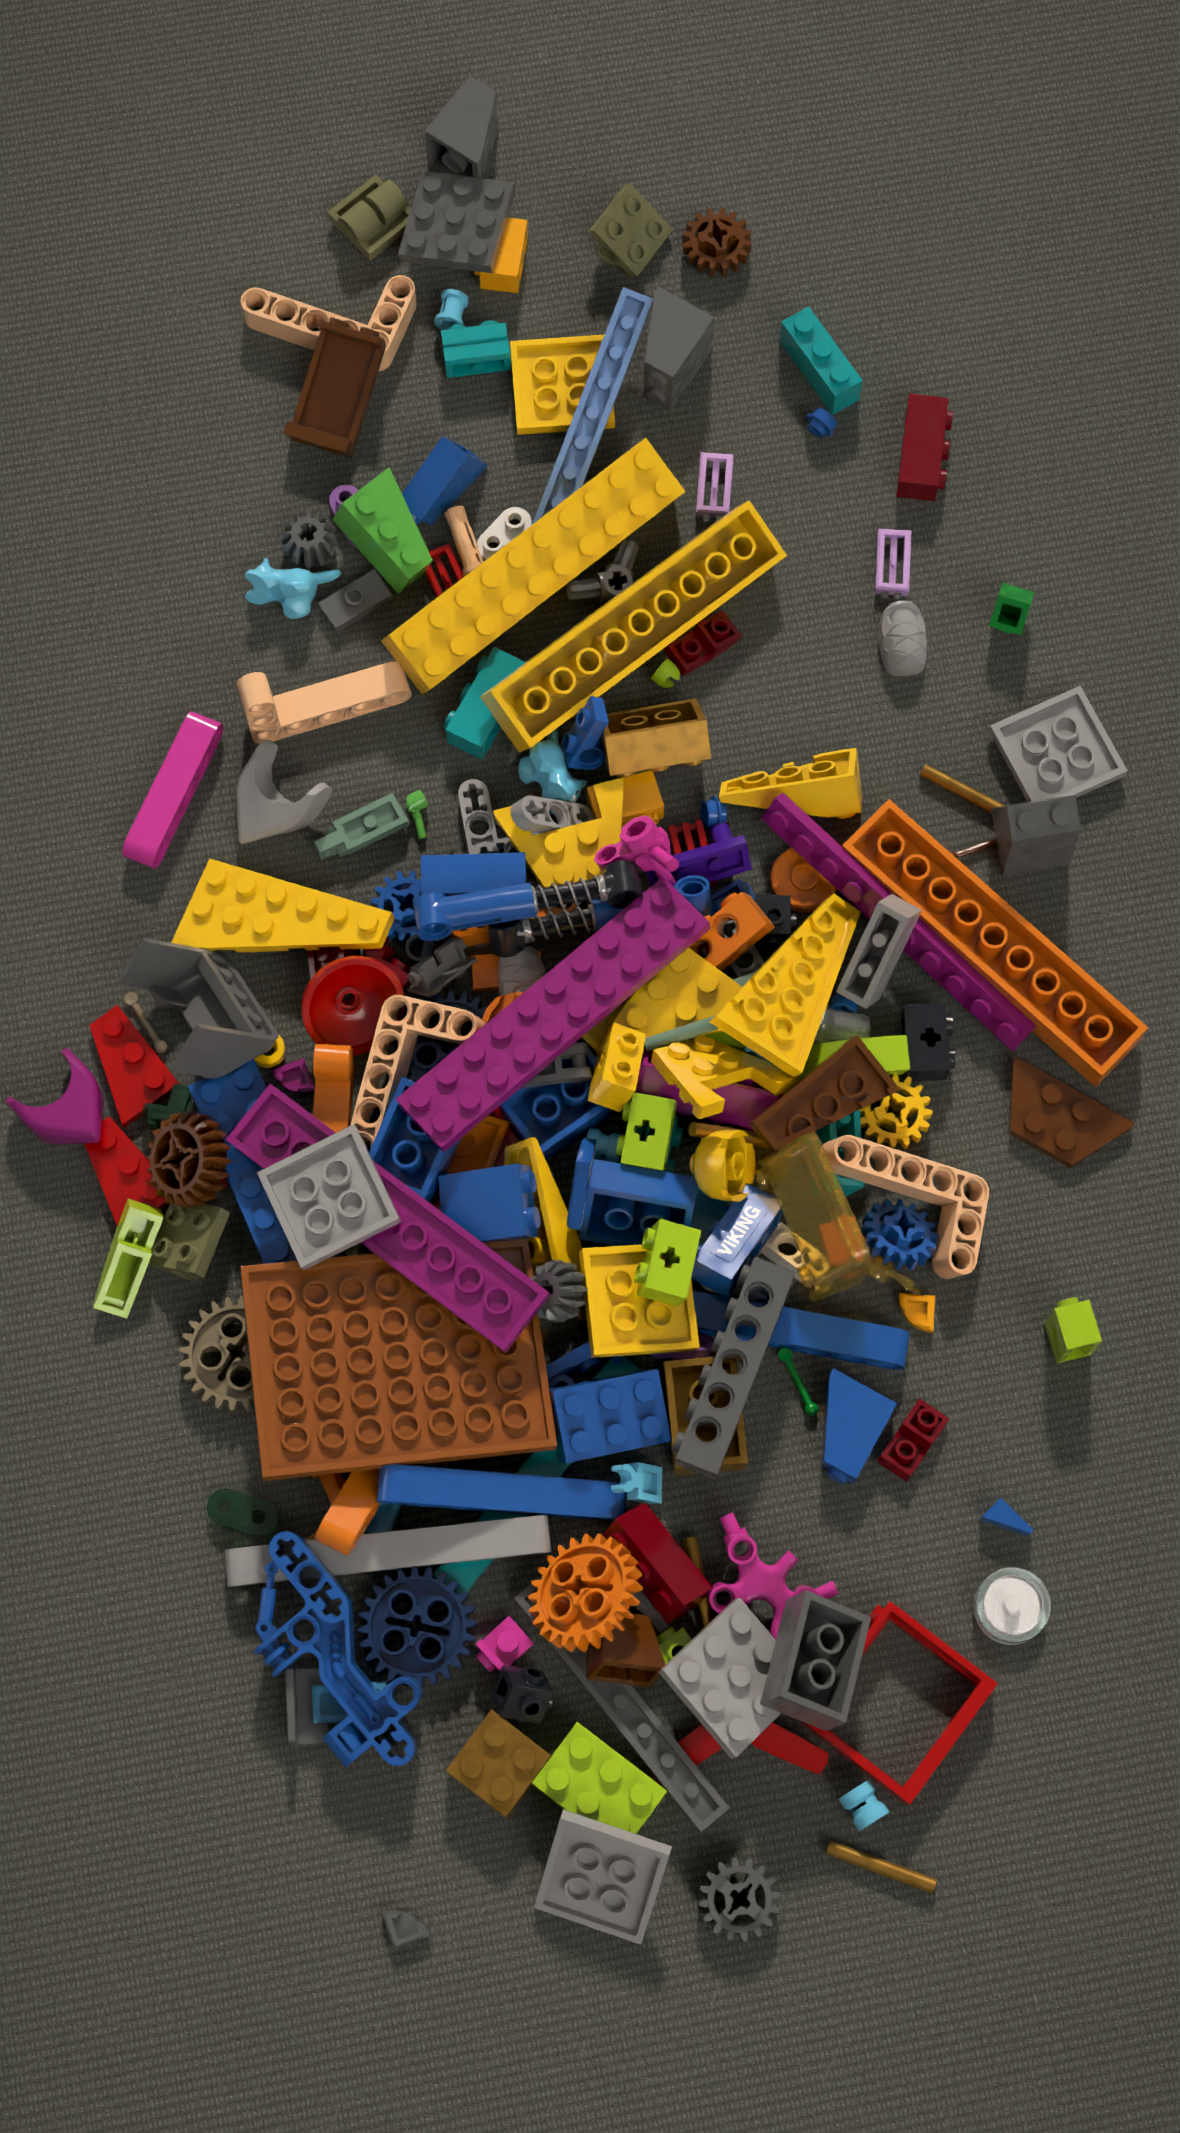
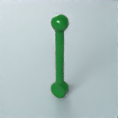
M786 1347L781 1348L778 1352V1359L786 1364L806 1405L804 1408L805 1413L811 1417L817 1415L818 1406L812 1403L791 1360L792 1351Z

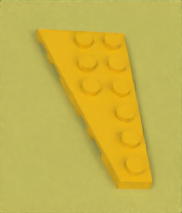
M209 858L171 943L211 951L235 950L237 953L288 951L289 948H305L306 951L319 950V947H340L341 950L380 949L383 947L395 917L392 912Z
M836 894L830 895L709 1022L795 1078L800 1075L805 1067L861 911Z

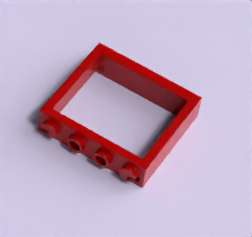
M889 1601L885 1608L877 1605L869 1615L871 1617L869 1624L871 1627L867 1632L862 1656L888 1621H890L975 1686L910 1777L901 1786L832 1731H824L802 1721L799 1723L905 1806H908L998 1683Z

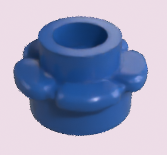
M816 408L812 414H807L806 418L809 421L807 428L812 434L819 438H823L824 435L827 437L833 435V429L836 427L837 421L829 412L822 408Z
M712 796L711 800H703L701 802L700 816L703 826L705 828L712 827L716 823L720 825L727 820L726 805L718 801L716 796Z

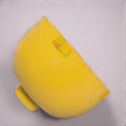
M741 1130L715 1131L702 1139L695 1153L691 1156V1173L694 1175L701 1191L710 1198L740 1202L748 1195V1193L742 1192L746 1184L753 1183L756 1162L753 1144L745 1142L744 1136H748L746 1132Z

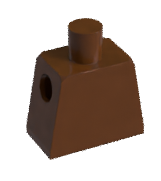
M633 1614V1619L623 1618L621 1621L625 1628L624 1631L616 1628L612 1630V1642L602 1637L599 1649L589 1643L586 1657L587 1680L650 1687L660 1676L658 1671L666 1665L651 1619L646 1615Z

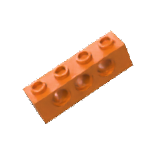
M742 891L739 894L733 893L726 897L720 904L721 909L712 917L710 915L705 916L710 922L711 929L689 946L691 950L697 953V949L701 944L708 943L710 953L705 960L721 972L775 928L752 897ZM734 920L736 932L732 937L726 938L723 934V928L727 922Z

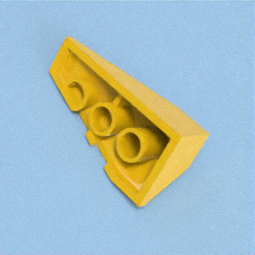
M531 1137L505 1147L504 1166L511 1164L530 1166L531 1171H533L536 1177L537 1189L536 1192H533L534 1205L539 1210L541 1223L540 1227L537 1228L538 1237L528 1239L533 1276L536 1275L537 1266L546 1264V1262L551 1260H562V1262L577 1265L578 1272L581 1273L579 1251L582 1249L581 1241L576 1229L568 1228L566 1225L568 1217L567 1208L536 1137Z

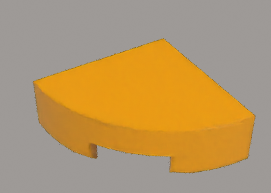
M899 1293V1307L905 1319L918 1330L933 1333L935 1296Z

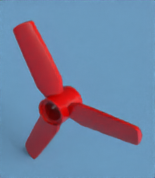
M774 1722L751 1742L754 1747L816 1774H820L823 1771L829 1758L827 1751ZM702 1724L677 1742L695 1765L721 1750V1746ZM651 1773L653 1779H654L660 1786H662V1785L659 1783V1781L655 1778V1776Z

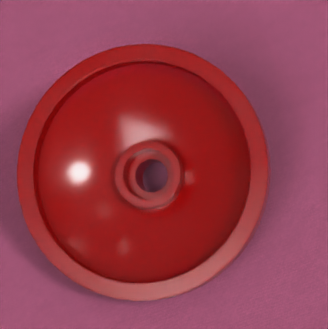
M348 956L337 959L321 968L306 986L301 1002V1016L304 1027L316 1044L351 1045L354 1055L369 1052L384 1002L393 995L404 996L403 988L393 971L376 959L365 956ZM352 993L349 1000H342L345 994ZM404 1007L399 1009L397 1013V1021H401V1017L404 1013Z

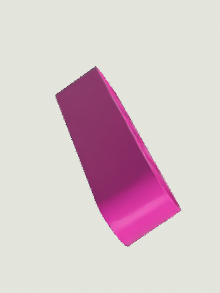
M192 711L187 714L126 837L122 849L123 857L153 869L159 866L220 742L224 728L222 723Z

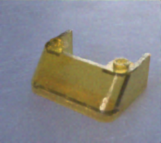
M815 1131L798 1137L760 1160L757 1170L754 1171L757 1182L762 1191L768 1189L770 1194H774L801 1254L802 1266L798 1267L797 1271L805 1288L811 1287L809 1294L811 1303L864 1282L871 1264L870 1252Z

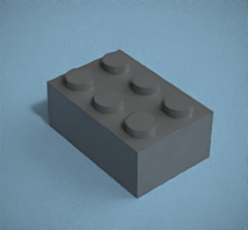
M807 1590L786 1599L760 1704L824 1731L845 1724L871 1617Z

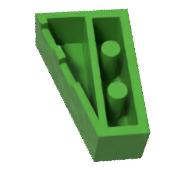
M390 467L344 501L333 518L336 525L398 594L421 578L433 561Z

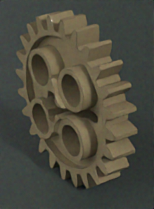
M240 1296L237 1305H233L230 1298L226 1297L225 1307L220 1309L213 1301L211 1302L213 1310L211 1314L200 1309L199 1314L203 1320L200 1323L192 1320L189 1321L194 1333L182 1334L183 1339L189 1343V1346L179 1348V1352L181 1355L187 1356L188 1359L183 1360L179 1365L181 1369L191 1370L183 1377L186 1383L197 1381L191 1389L193 1394L197 1395L205 1391L202 1398L204 1404L207 1405L215 1398V1407L218 1411H221L225 1403H229L231 1413L235 1414L238 1404H243L248 1413L251 1410V1402L254 1401L252 1378L243 1387H237L233 1384V1379L237 1373L241 1371L251 1373L248 1342H246L247 1330L243 1296ZM240 1323L243 1325V1328L238 1336L234 1338L225 1336V1329L229 1324ZM242 1349L245 1357L243 1359L237 1357L233 1361L230 1353L233 1350L239 1352ZM211 1352L222 1354L220 1363L215 1367L204 1365L205 1357ZM230 1366V1368L227 1371L225 1379L223 1381H219L218 1377L221 1374H223Z

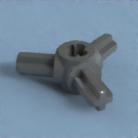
M624 539L620 542L613 564H607L604 572L596 573L593 579L568 582L566 584V595L569 601L598 598L600 603L606 604L632 585L634 573L631 570L639 551V545L633 540ZM611 581L616 582L612 587L609 586ZM619 584L620 590H614V587Z

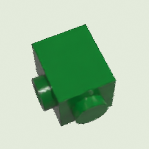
M1002 583L989 626L997 628L1004 633L1021 635L1035 592Z

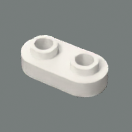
M519 507L506 509L479 537L477 545L483 561L487 560L532 525L531 517L526 510ZM513 519L520 521L518 525H512L509 522ZM491 542H496L499 544V546L496 548H490L488 544H490Z

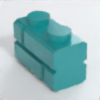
M488 320L482 322L479 326L466 327L462 324H455L447 330H441L447 378L511 370L506 323Z

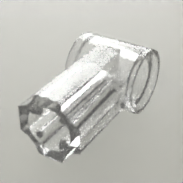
M826 1006L814 1042L826 1043L828 1041L849 1040L855 1035H858L860 1038H868L870 1016L837 1011L833 1007Z

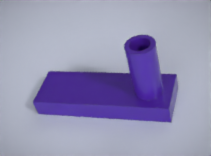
M722 822L720 825L716 823L710 829L713 844L673 855L679 861V866L670 873L676 883L683 877L693 875L702 876L708 882L752 870L744 836L733 837L726 823ZM646 871L650 888L658 881V878L654 871Z

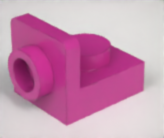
M508 1616L488 1636L476 1643V1647L480 1650L476 1657L489 1672L496 1668L500 1673L503 1665H513L534 1643Z

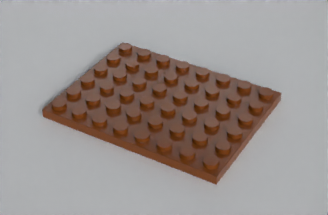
M528 1239L484 1243L529 1278L533 1277ZM375 1253L331 1257L306 1270L300 1267L298 1261L240 1266L262 1481L381 1469L393 1464L418 1465L556 1450L557 1441L538 1313L505 1353Z

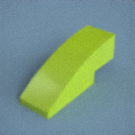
M907 1035L860 1038L889 1076L893 1074L902 1075L910 1070ZM848 1040L813 1044L803 1072L799 1075L800 1080Z
M127 1199L105 1262L93 1304L94 1309L128 1318L152 1256V1246L164 1218L161 1209Z

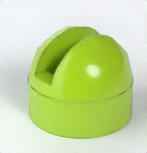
M668 658L651 677L653 682L663 688L675 686L673 681L669 679L670 677L675 680L680 679L679 669Z

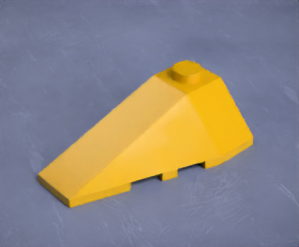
M857 748L812 756V763L802 766H795L794 762L782 765L783 768L771 775L764 771H758L721 782L720 802L768 809L773 800L783 792L807 815L826 818L836 816L840 819L850 818L856 813H861L862 790Z

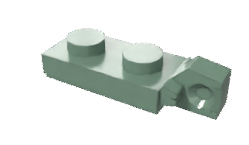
M391 793L333 821L332 826L326 829L327 835L314 841L315 850L321 860L337 853L340 857L347 854L350 855L409 826V821L394 794Z

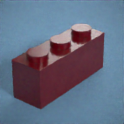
M909 393L896 497L935 502L938 489L944 490L947 470L941 469V461L948 459L950 441L944 440L945 431H951L953 411H947L949 398Z
M646 1503L617 1517L602 1535L606 1539L614 1538L619 1544L625 1546L631 1552L630 1555L638 1561L635 1567L642 1573V1576L636 1581L643 1587L642 1592L667 1624L695 1609L713 1589Z

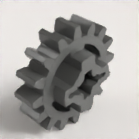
M733 1857L730 1868H726L722 1862H719L717 1866L720 1873L716 1876L714 1873L708 1872L706 1877L711 1882L710 1886H700L699 1889L702 1893L707 1894V1899L698 1903L699 1907L708 1908L709 1913L703 1918L704 1922L711 1920L716 1922L713 1929L715 1934L722 1929L727 1930L726 1940L728 1941L732 1940L735 1933H739L742 1942H747L749 1931H752L759 1938L762 1936L759 1926L764 1924L767 1927H772L773 1923L768 1918L769 1913H779L780 1910L772 1905V1900L781 1896L780 1892H771L770 1886L776 1881L775 1877L765 1880L762 1875L766 1867L762 1865L755 1871L752 1869L753 1864L750 1858L747 1859L744 1866H739L737 1857ZM736 1873L749 1875L743 1883L732 1884L725 1879L726 1876ZM759 1884L765 1898L763 1909L756 1904L755 1890ZM750 1885L751 1887L747 1891L748 1895L745 1898L749 1903L748 1907L740 1906L729 1915L728 1911L733 1903V1898L730 1896L731 1891L739 1893ZM715 1890L723 1896L724 1909L720 1914L717 1913L714 1904ZM747 1915L754 1920L753 1923L745 1926L730 1924L736 1916Z

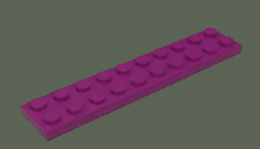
M662 877L643 893V898L638 897L397 1097V1104L444 1153L710 930V922Z
M269 1084L226 1140L261 1168L265 1169L336 1132L272 1084ZM374 1162L402 1222L360 1243L506 1353L550 1297V1293Z

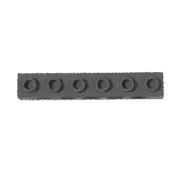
M754 1257L751 1266L744 1264L737 1285L743 1288L738 1299L731 1297L724 1318L730 1320L725 1333L718 1330L711 1351L717 1353L712 1366L705 1364L698 1381V1385L703 1386L699 1400L692 1397L685 1414V1418L691 1421L686 1433L678 1432L671 1452L677 1454L675 1465L713 1480L717 1479L796 1272L758 1257ZM752 1293H762L766 1296L768 1303L764 1307H754L748 1301V1297ZM743 1325L749 1326L754 1330L755 1337L749 1341L740 1340L736 1336L735 1330ZM727 1359H736L742 1365V1370L738 1374H728L723 1370L722 1363ZM715 1392L724 1393L729 1399V1404L724 1408H715L710 1404L709 1396ZM701 1426H709L714 1429L716 1438L711 1442H702L697 1438L695 1432Z

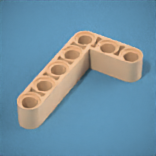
M403 275L394 276L387 282L368 325L261 288H250L241 296L244 320L248 327L311 350H315L320 331L315 332L311 330L318 328L319 320L329 322L330 318H336L348 323L349 329L360 332L361 327H365L379 332V338L387 345L379 371H384L391 365L417 306L414 282L409 277ZM398 295H406L404 298H396ZM256 307H262V309L257 311L252 310ZM287 317L292 318L289 321H281L282 319ZM389 321L394 322L392 325H384V323Z
M398 662L384 663L275 696L272 695L265 673H249L239 678L236 683L252 739L257 744L265 740L277 741L395 706L407 701L412 695L405 672Z
M393 995L384 1002L350 1126L355 1124L364 1143L370 1141L372 1147L401 1078H407L418 1035L461 1045L485 1025L481 1018L464 1009L402 995ZM407 1006L406 1017L401 1021H397L399 1009ZM439 1013L440 1021L438 1025L430 1029V1018L434 1014ZM467 1021H472L471 1032L468 1035L462 1036L461 1028L463 1024ZM397 1039L398 1049L394 1054L389 1055L388 1046ZM388 1073L389 1082L385 1088L380 1089L379 1080L384 1074ZM379 1107L380 1116L376 1122L371 1123L370 1113L374 1108Z
M852 1135L838 1137L821 1146L819 1160L826 1170L941 1206L937 1229L938 1239L935 1243L937 1247L932 1257V1267L939 1277L951 1279L971 1273L975 1269L989 1198V1188L982 1177ZM838 1147L843 1150L844 1161L838 1155ZM870 1157L875 1161L876 1170L870 1165ZM902 1167L906 1170L907 1180L902 1176ZM933 1177L938 1182V1190L933 1185ZM964 1187L969 1192V1200L964 1194ZM958 1221H960V1223L963 1226V1234L960 1232L958 1228ZM952 1254L957 1260V1267L952 1263Z

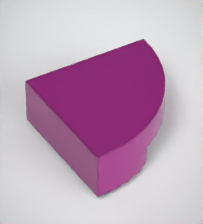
M304 1058L271 1069L276 1081L289 1092L300 1095L315 1093V1087Z

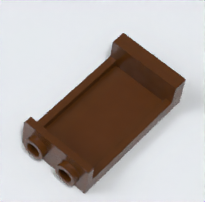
M330 318L329 322L319 320L318 328L320 329V334L293 421H287L284 435L292 441L352 459L387 345L379 338L380 333L372 329L361 327L359 332L349 329L348 323L336 318Z

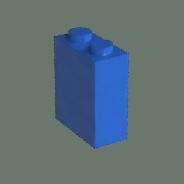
M511 1164L438 1176L442 1213L482 1243L538 1237L537 1228L540 1227L541 1219L539 1210L534 1205L533 1192H536L537 1182L530 1166Z

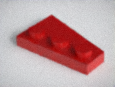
M118 1005L89 1025L124 1128L181 1087Z
M108 1116L102 1121L101 1140L98 1143H84L118 1227L127 1199L158 1209H163L168 1203L165 1202V1198L157 1196V1188L150 1185L153 1175L146 1172L150 1167V1161L145 1158L142 1152Z

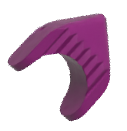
M65 1047L60 1053L70 1065L71 1079L66 1092L60 1099L43 1107L23 1105L12 1096H9L4 1101L16 1117L40 1141L59 1145L98 1143L101 1140L104 1108L103 1092L89 1069L68 1047Z

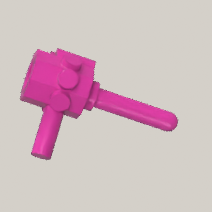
M648 816L633 818L622 827L621 841L604 846L595 855L594 860L602 873L604 868L612 862L629 860L636 863L637 867L644 872L654 871L658 880L664 877L672 886L676 884L670 872L678 868L679 861L670 855V840L662 827L658 828L655 822Z

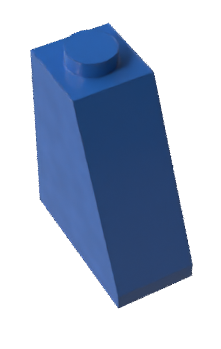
M442 436L402 493L415 523L419 525L423 521L433 525L488 465L463 445Z
M834 1368L826 1381L821 1467L827 1470L826 1476L842 1485H845L846 1481L853 1484L897 1403Z

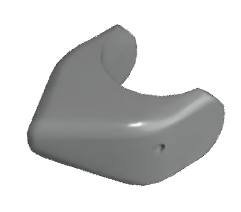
M265 740L257 746L239 776L236 787L238 841L241 844L286 834L306 827L319 815L332 793V788L329 785L319 783L301 800L295 803L285 799L277 791L273 783L271 766L274 762L278 746L271 740Z

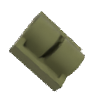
M374 175L329 210L327 214L328 219L371 261L404 235L411 209L407 206L405 196L391 180L383 182L377 175Z
M628 183L620 189L588 233L597 242L595 252L602 261L612 267H621L630 278H634L640 274L673 229L632 184Z
M170 1204L152 1246V1256L148 1265L155 1269L168 1271L183 1279L198 1282L199 1278L205 1277L230 1212L222 1207L206 1204L192 1206L191 1208Z

